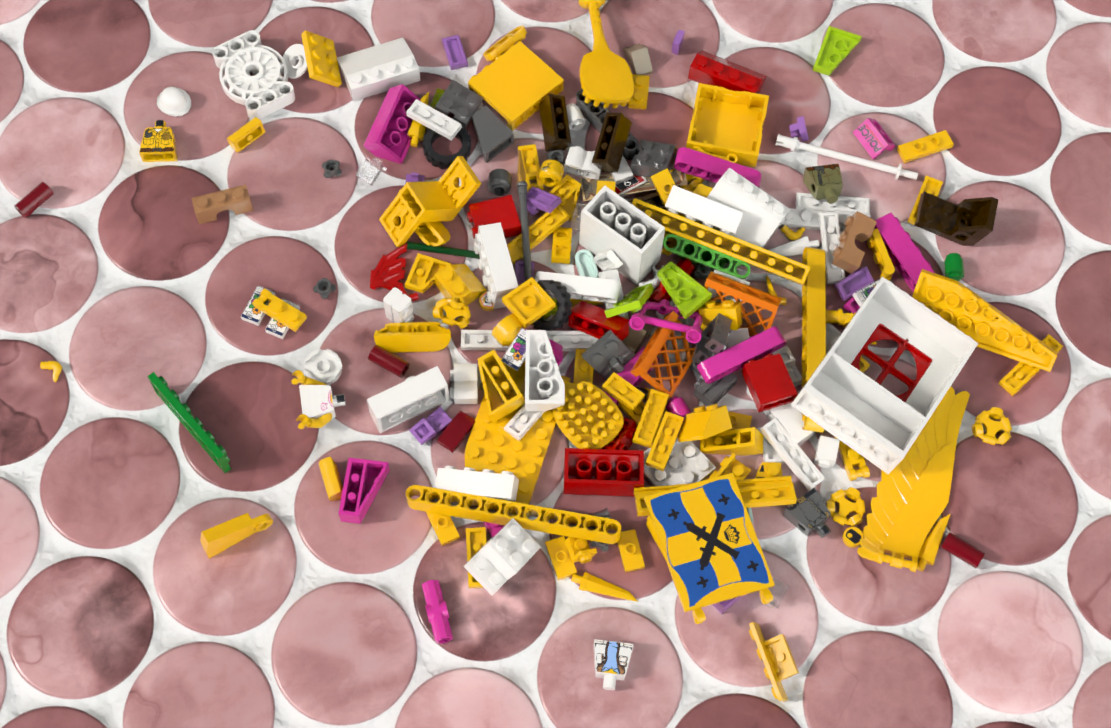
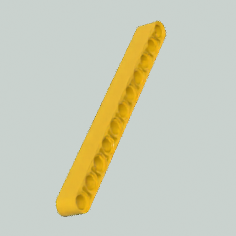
M805 247L802 255V264L811 267L802 286V388L826 356L825 250ZM802 413V421H804L802 430L820 433L824 431V428Z
M420 485L409 486L406 490L407 504L414 510L499 525H506L514 518L523 529L607 544H615L621 538V524L614 519ZM415 495L420 496V497L417 498V499H412V498H411V497H413V496H415ZM433 499H439L438 502H430ZM453 502L459 503V504L456 505V506H451V505H450V504L453 503ZM471 506H478L477 509H470ZM491 509L498 510L495 513L489 512ZM512 512L517 513L516 516H509ZM530 516L537 517L535 520L529 519ZM551 519H554V520H556L557 522H556V523H549L548 521L551 520ZM569 523H576V524H577V525L574 526V527L568 526ZM594 526L597 529L589 530L588 527ZM608 530H615L616 533L610 534V533H608L607 531H608Z

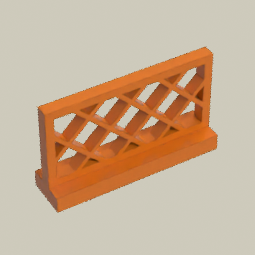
M712 271L705 282L704 288L707 290L708 288L715 289L719 295L710 300L716 301L721 299L723 302L725 301L724 297L730 295L734 297L736 302H740L742 318L744 317L748 324L745 327L740 326V328H748L749 336L753 337L759 334L754 327L760 324L763 325L765 330L771 328L780 306L781 298ZM746 302L751 303L754 310L746 312L742 304ZM766 309L771 311L772 315L764 319L760 311ZM756 313L760 321L752 324L748 315Z
M674 311L663 317V320L683 324L678 320L679 315ZM658 326L630 373L635 377L640 375L658 391L669 394L670 399L693 361L692 357L695 347L689 348L685 332H681V336H675L674 330ZM671 340L673 350H667L666 341ZM676 340H683L684 349H678ZM674 353L676 363H670L668 354ZM679 353H686V362H681ZM658 354H663L665 364H658ZM672 366H677L678 376H673ZM661 367H666L668 377H661ZM650 368L655 369L657 378H652L647 374ZM664 380H669L671 387L669 391L663 386Z

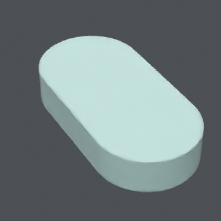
M586 249L579 250L575 254V264L579 276L599 278V271L593 260V254Z

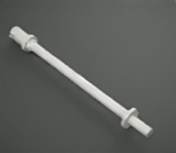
M778 134L775 144L776 146L790 148L791 151L801 149L896 174L895 179L897 180L899 176L915 180L918 176L917 172L902 169L901 163L898 167L806 144L800 142L798 137L791 138Z

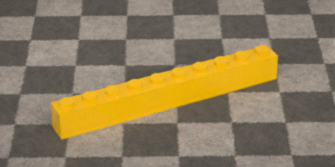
M636 198L633 199L632 205L665 227L666 233L675 234L744 261L750 266L801 286L804 285L811 268L810 266Z

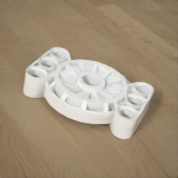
M250 30L213 49V58L216 66L220 68V83L225 94L236 103L245 105L250 119L254 117L261 119L295 101L293 85L288 82V71L283 57L276 50L262 45L257 31Z

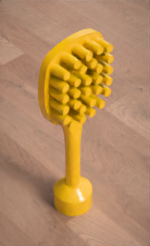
M578 0L582 8L589 10L593 31V50L583 56L579 69L581 88L583 89L582 95L585 96L584 102L588 104L592 99L594 100L593 105L595 107H598L600 102L604 103V108H608L610 103L615 109L618 108L619 104L625 106L633 96L634 82L626 60L613 53L606 42L599 10L606 0Z
M510 314L494 327L491 334L501 346H510L521 328L525 330V327L514 314ZM562 378L565 384V405L553 409V416L558 427L577 448H604L619 434L624 425L621 411L613 400L597 386L584 381L571 383Z

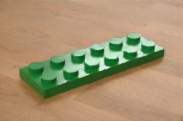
M154 372L147 377L155 393L223 473H227L231 468L228 463L230 459L226 455L225 449L221 445L216 444L213 435L209 431H205L201 421L197 417H193L189 407L185 403H181L177 393L173 389H169L168 383L162 376L158 377Z

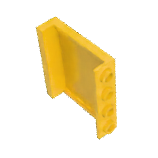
M519 41L517 44L510 46L503 55H499L490 65H486L480 73L472 76L468 81V89L475 91L483 97L490 106L507 120V127L513 131L540 109L539 104L548 94L558 95L564 90V79Z

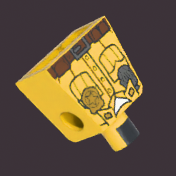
M157 120L155 121V127L145 129L139 150L143 162L178 161L175 137L172 128L166 127L165 121Z

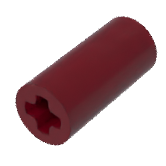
M41 182L14 207L24 218H27L53 196L54 193L47 184Z
M378 345L372 348L368 356V360L400 378L406 374L410 363Z
M950 532L940 547L975 569L985 555L981 550Z

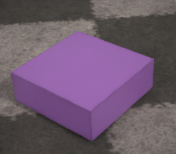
M677 31L672 44L673 54L678 55L684 41L685 31Z

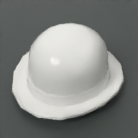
M171 86L165 88L160 93L156 104L163 113L176 117L188 113L191 108V99L186 91Z

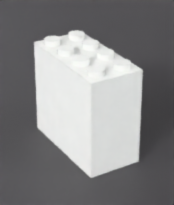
M604 186L581 211L579 244L595 256L612 250L623 263L617 268L618 272L638 286L652 270V266L656 265L661 259L665 227Z

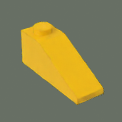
M755 427L728 430L701 439L700 451L703 454L732 455V453H735L739 456L763 454L764 436Z

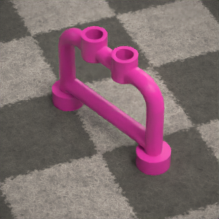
M666 299L661 300L660 303L646 302L641 310L631 316L629 321L630 327L634 330H641L645 324L685 332L686 339L690 343H698L702 337V330L700 328L703 318L697 312L689 316V318L695 320L693 326L645 316L646 310L653 309L662 315L674 311L679 315L678 318L684 319L679 309L670 306V302Z

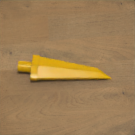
M429 92L420 100L428 105ZM413 120L407 135L412 138L410 145L417 147L419 140L424 141L425 126Z
M950 514L937 522L923 543L918 555L917 570L923 571L926 564H934Z
M584 572L583 576L577 574L572 576L571 581L580 584L579 590L638 602L629 591L587 572Z

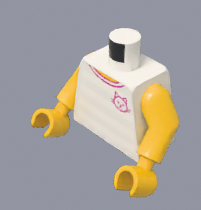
M300 370L292 373L293 376L297 377L291 380L292 384L297 385L301 382L299 388L302 414L296 419V421H301L298 425L299 429H304L306 426L309 428H322L336 417L335 407L346 405L344 394L333 395L330 385L304 376Z

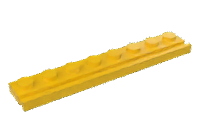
M791 476L736 480L746 508L796 504L797 498ZM688 484L634 488L637 516H650L644 496Z

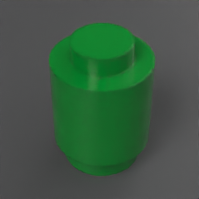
M958 253L948 254L944 260L945 277L960 281L964 277L963 258Z

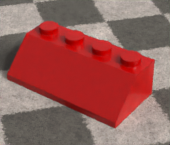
M703 50L696 54L690 65L688 79L698 83L724 87L732 91H746L759 94L767 78L763 74Z
M565 448L563 494L635 496L634 488L644 487L643 450Z

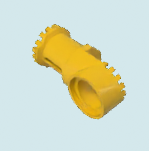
M842 308L838 310L826 309V324L837 323L846 328L856 313H843Z

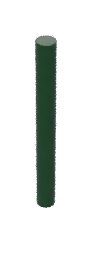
M408 242L407 249L480 259L479 254H475V251L431 246Z

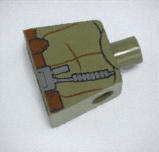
M838 163L805 167L803 183L814 199H826L829 204H833L838 200L843 186Z

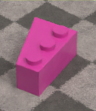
M357 458L348 459L338 513L341 522L361 524L390 471L388 462Z

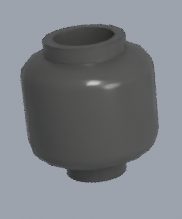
M505 169L492 170L488 176V190L496 196L507 194L511 189V174Z

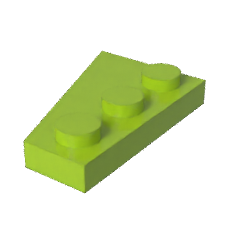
M829 26L812 71L830 76L861 41L862 36Z
M671 261L657 273L659 280L685 320L712 298L711 292Z
M652 283L634 288L623 297V300L614 303L613 308H608L604 311L606 317L609 318L628 311L634 313L641 310L654 290Z

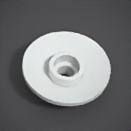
M294 44L285 51L283 59L287 66L288 78H299L308 68L304 46Z

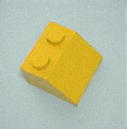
M466 264L448 265L434 274L435 285L444 297L452 298L454 295H460L463 297L465 305L470 304L479 298L482 293L487 292V289Z
M716 403L708 405L706 408L705 405L693 408L694 412L686 415L678 441L701 440L731 429L732 424L726 405L718 406Z

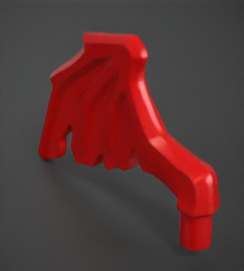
M408 243L387 255L383 254L376 268L371 270L370 288L376 290L382 287L392 290L396 287L402 291V294L410 297L412 302L419 300L418 293L408 295L403 288V283L399 282L405 278V270L403 268L406 266V259L399 258V256L407 252Z

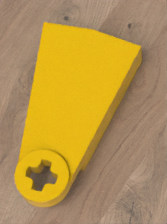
M246 513L202 531L200 541L210 559L252 534L267 529L273 524V520L268 513L253 519Z

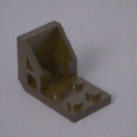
M924 191L920 197L914 226L962 246H973L993 231L998 199L993 197L964 199L958 205H955Z

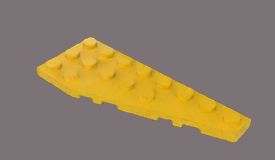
M924 269L921 270L912 295L915 300L923 303L925 307L940 315L941 318L954 325L964 334L970 336L978 343L977 347L1049 372L1051 371L1057 357L1055 350L959 281Z

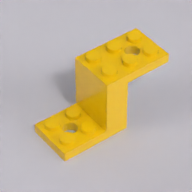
M457 156L439 181L407 182L379 220L396 247H401L421 222L452 221L482 183L464 157Z

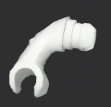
M655 265L652 266L654 278L646 282H640L639 287L652 283L655 289L661 281L657 276L659 270L655 269Z

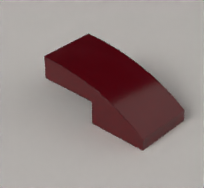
M460 411L443 431L437 443L453 453L473 428L476 422L475 419Z

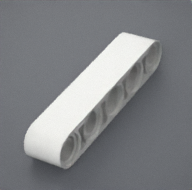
M537 271L534 278L536 282L539 280L560 282L562 286L567 288L566 291L570 293L572 299L605 303L618 302L622 285L620 282L611 279ZM544 290L549 296H555L550 290Z

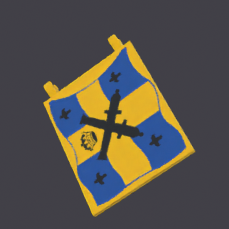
M733 472L644 496L684 613L692 611L696 624L706 620V616L701 609L705 606L759 591L763 604H768L773 600V595L768 588L775 586Z

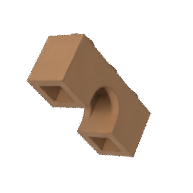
M246 184L192 198L199 224L217 220L216 215L224 210H232L235 212V215L253 211Z
M858 211L852 216L849 215L844 224L846 226L845 231L839 237L840 244L833 252L834 259L832 264L850 274L859 269L865 252L857 248L855 239L862 243L869 239L877 221Z

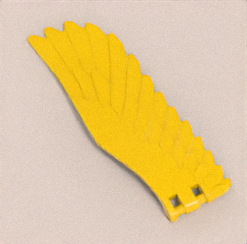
M951 386L903 460L889 474L883 470L881 471V481L876 486L877 497H872L871 499L872 513H868L866 516L867 526L863 529L864 538L860 539L861 547L857 549L858 555L862 558L879 564L886 562L889 563V566L901 569L905 567L909 568V571L916 572L921 547L949 502L957 438L970 393L967 391H962L955 395V390Z

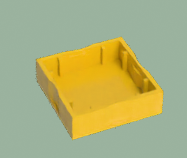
M699 83L686 148L692 149L693 146H698L705 152L727 157L728 154H735L738 158L737 164L756 167L769 96L746 91H732L724 87Z

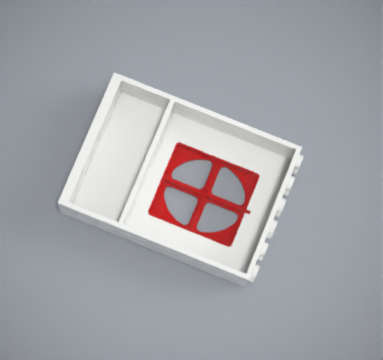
M882 277L799 392L791 406L889 474L903 460L978 343L941 318L940 315L925 307L923 303L918 302L907 292L902 291L891 281ZM879 340H892L898 344V348L890 360L885 361L870 351L868 345ZM904 350H908L916 362L917 374L915 380L910 379L894 366ZM862 355L882 368L875 381L860 371L859 363ZM888 374H892L906 384L909 389L905 393L895 396L882 387L881 384Z

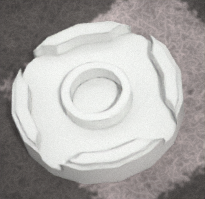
M329 349L313 351L304 362L305 376L327 385L336 382L341 376L343 369L340 357Z

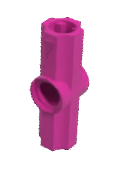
M439 580L426 581L422 584L434 640L436 644L447 643L453 640L448 621L449 614L445 600L443 601Z

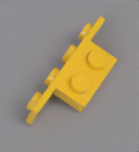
M751 622L749 623L751 628L749 633L753 641L757 643L758 648L756 651L759 658L765 664V675L771 680L773 685L771 687L773 696L779 701H788L781 681L799 674L785 635L780 634L765 641L759 624Z

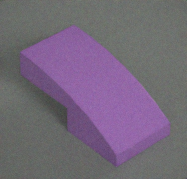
M439 407L426 419L423 417L409 431L423 445L444 431L452 419Z

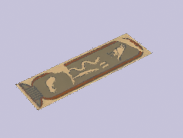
M673 164V172H670L676 186L687 185L685 173L676 170ZM609 173L600 175L599 180L614 181V178ZM645 177L648 182L622 195L656 190L651 178ZM580 178L583 201L592 200L596 195L597 179Z

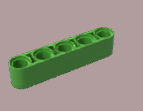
M668 234L663 239L664 248L668 252L739 279H745L750 274V266L744 261L675 234ZM668 239H676L677 245L674 248L667 247L666 242ZM692 245L695 249L694 253L691 255L685 254V246ZM704 252H709L712 255V259L705 262L701 259V255ZM727 259L730 265L728 268L723 269L719 266V261ZM738 266H745L747 273L743 276L739 275L736 271Z

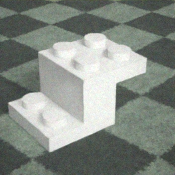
M512 518L463 567L493 595L529 561L541 546Z

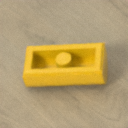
M254 117L227 137L229 145L239 153L265 133L262 121Z
M330 456L322 459L318 464L330 501H336L342 497L343 485L336 462Z

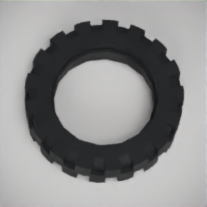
M461 128L455 136L461 141L462 148L457 153L448 156L440 155L432 148L433 142L442 135L431 129H428L427 134H424V155L427 161L431 162L434 167L438 166L440 169L449 168L457 156H463L467 161V157L471 154V138L465 128Z
M539 280L537 283L543 290H550L555 295L558 308L554 318L550 321H546L541 317L531 325L535 329L556 330L563 327V324L569 320L568 316H571V295L567 293V288L558 281Z

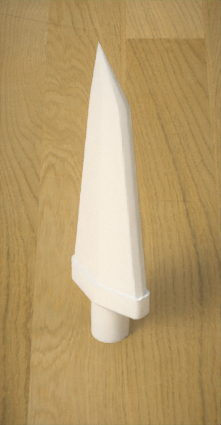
M808 236L769 249V251L784 257L803 255L805 247H819V241H809Z

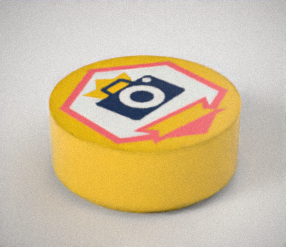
M484 292L479 297V306L485 311L494 310L493 303L488 302L487 292Z

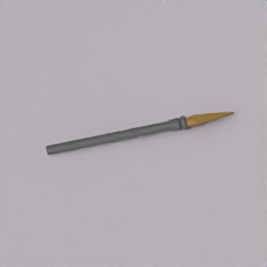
M519 150L517 187L520 201L525 281L532 277L527 210L528 184L526 182L521 150Z

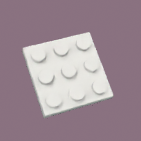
M678 436L664 472L645 465L651 448L644 452V477L653 486L692 484L703 481L716 470L713 463L692 441L679 442Z

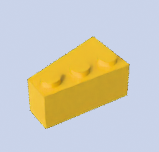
M492 350L477 360L488 414L492 423L523 406L525 399L495 350Z

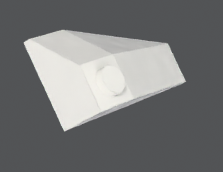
M526 330V411H548L565 405V384L556 363L546 330Z

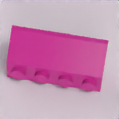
M403 84L389 88L363 146L376 157L399 164L403 163L412 139L407 133L413 119L407 116L406 111L416 99L419 101L421 99Z

